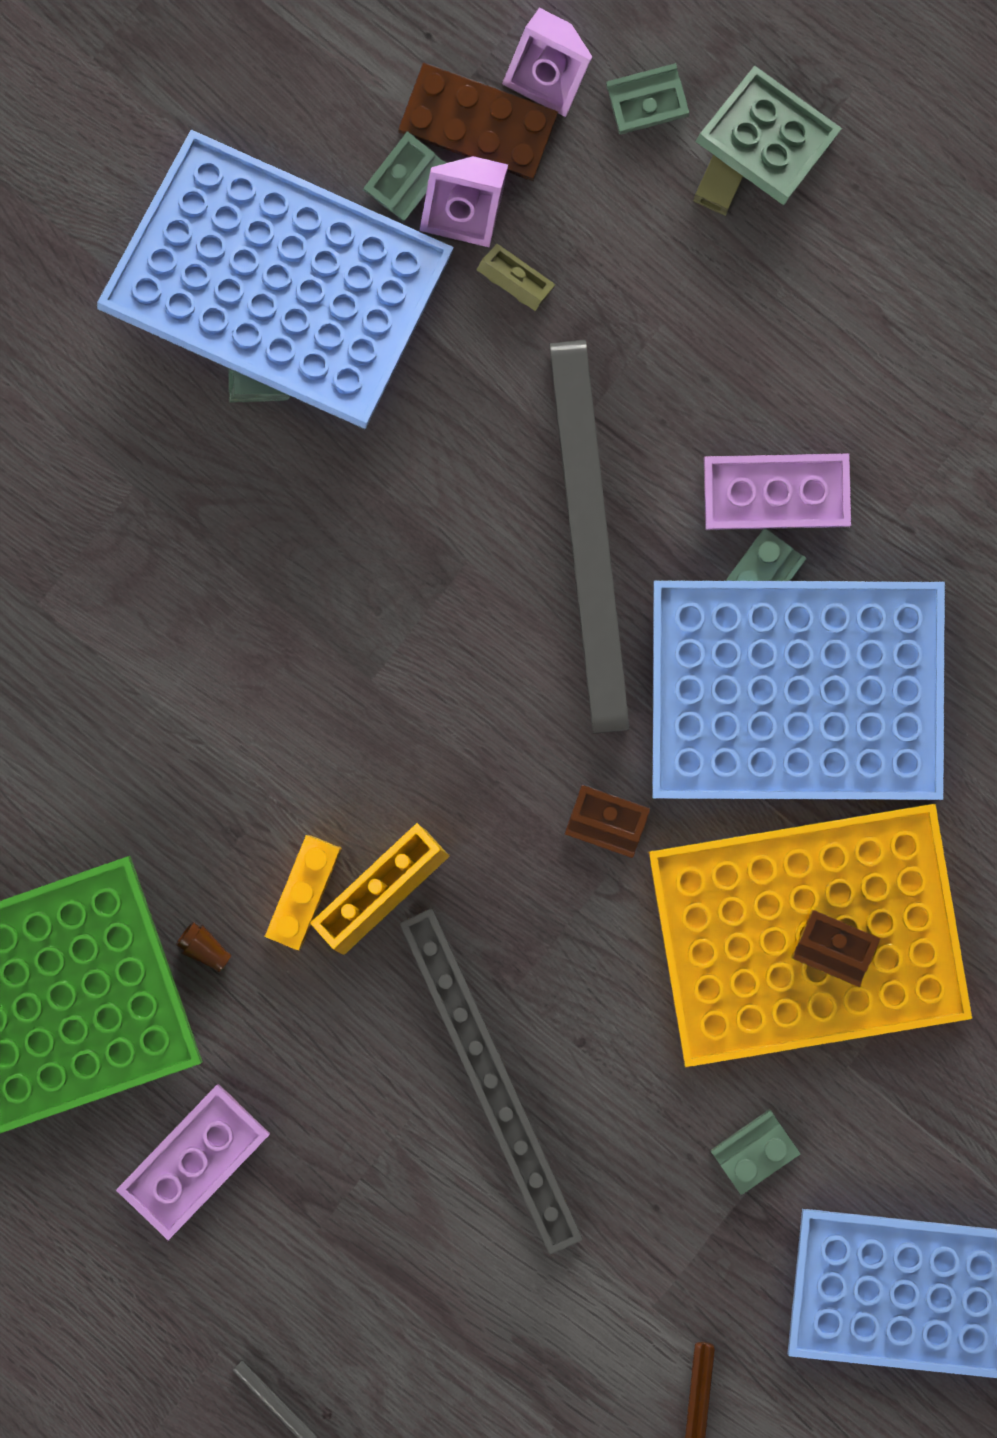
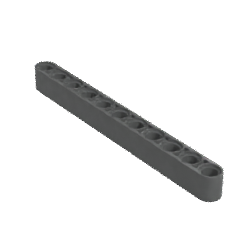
M586 340L549 343L593 734L629 730V718Z

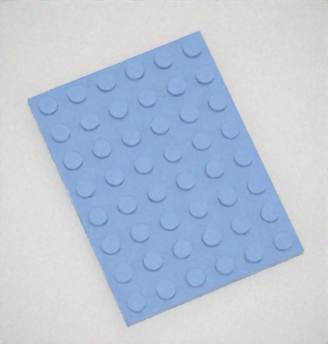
M191 130L97 302V309L366 429L452 255L454 247Z
M653 581L652 798L943 800L945 582Z

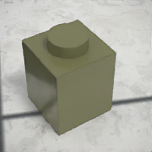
M713 155L696 191L693 202L726 216L743 176Z

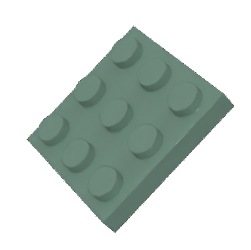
M754 65L702 130L695 142L782 205H785L838 136L842 128Z

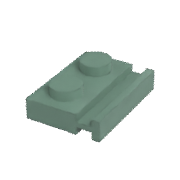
M676 63L606 81V88L609 93L619 135L689 117V109Z
M407 131L362 190L404 222L427 192L431 167L446 164L447 162L441 160L432 150Z
M763 529L726 581H790L807 558L799 554L794 548L768 529Z
M770 1109L710 1150L740 1195L800 1155V1152Z

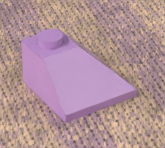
M539 8L524 29L502 85L545 107L556 110L559 114L566 117L590 64L592 55L571 23Z
M473 156L431 167L420 231L490 247L508 165Z

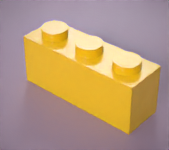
M311 835L305 836L265 934L266 938L298 951L302 948L311 926L310 922L313 921L342 848Z

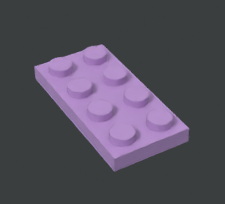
M849 454L704 457L705 530L851 526Z
M217 1084L116 1191L169 1240L270 1133L227 1091Z

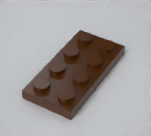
M423 62L398 131L404 135L408 131L418 140L467 158L474 156L507 164V172L534 181L558 116V111Z

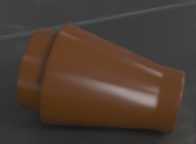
M192 922L176 943V946L182 949L181 954L212 967L217 972H220L231 958V954L220 945L203 924L198 926Z

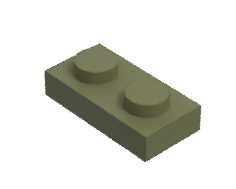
M496 244L489 251L476 269L486 276L489 281L499 285L516 297L520 303L527 305L534 311L545 301L556 285L499 244Z

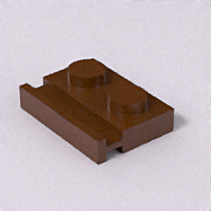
M581 785L564 834L633 858L650 808Z
M812 909L791 958L860 987L880 938Z

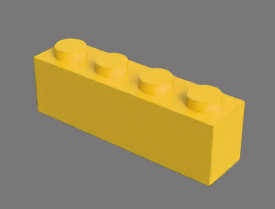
M416 823L310 924L333 950L345 955L450 856L427 830Z

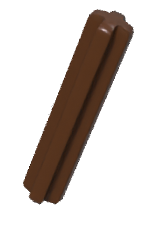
M697 1342L694 1347L685 1438L706 1437L715 1351L714 1345L711 1343Z

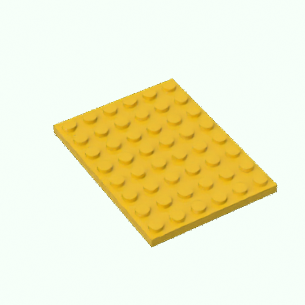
M936 804L649 851L685 1067L972 1019ZM812 909L880 938L860 987L791 958Z

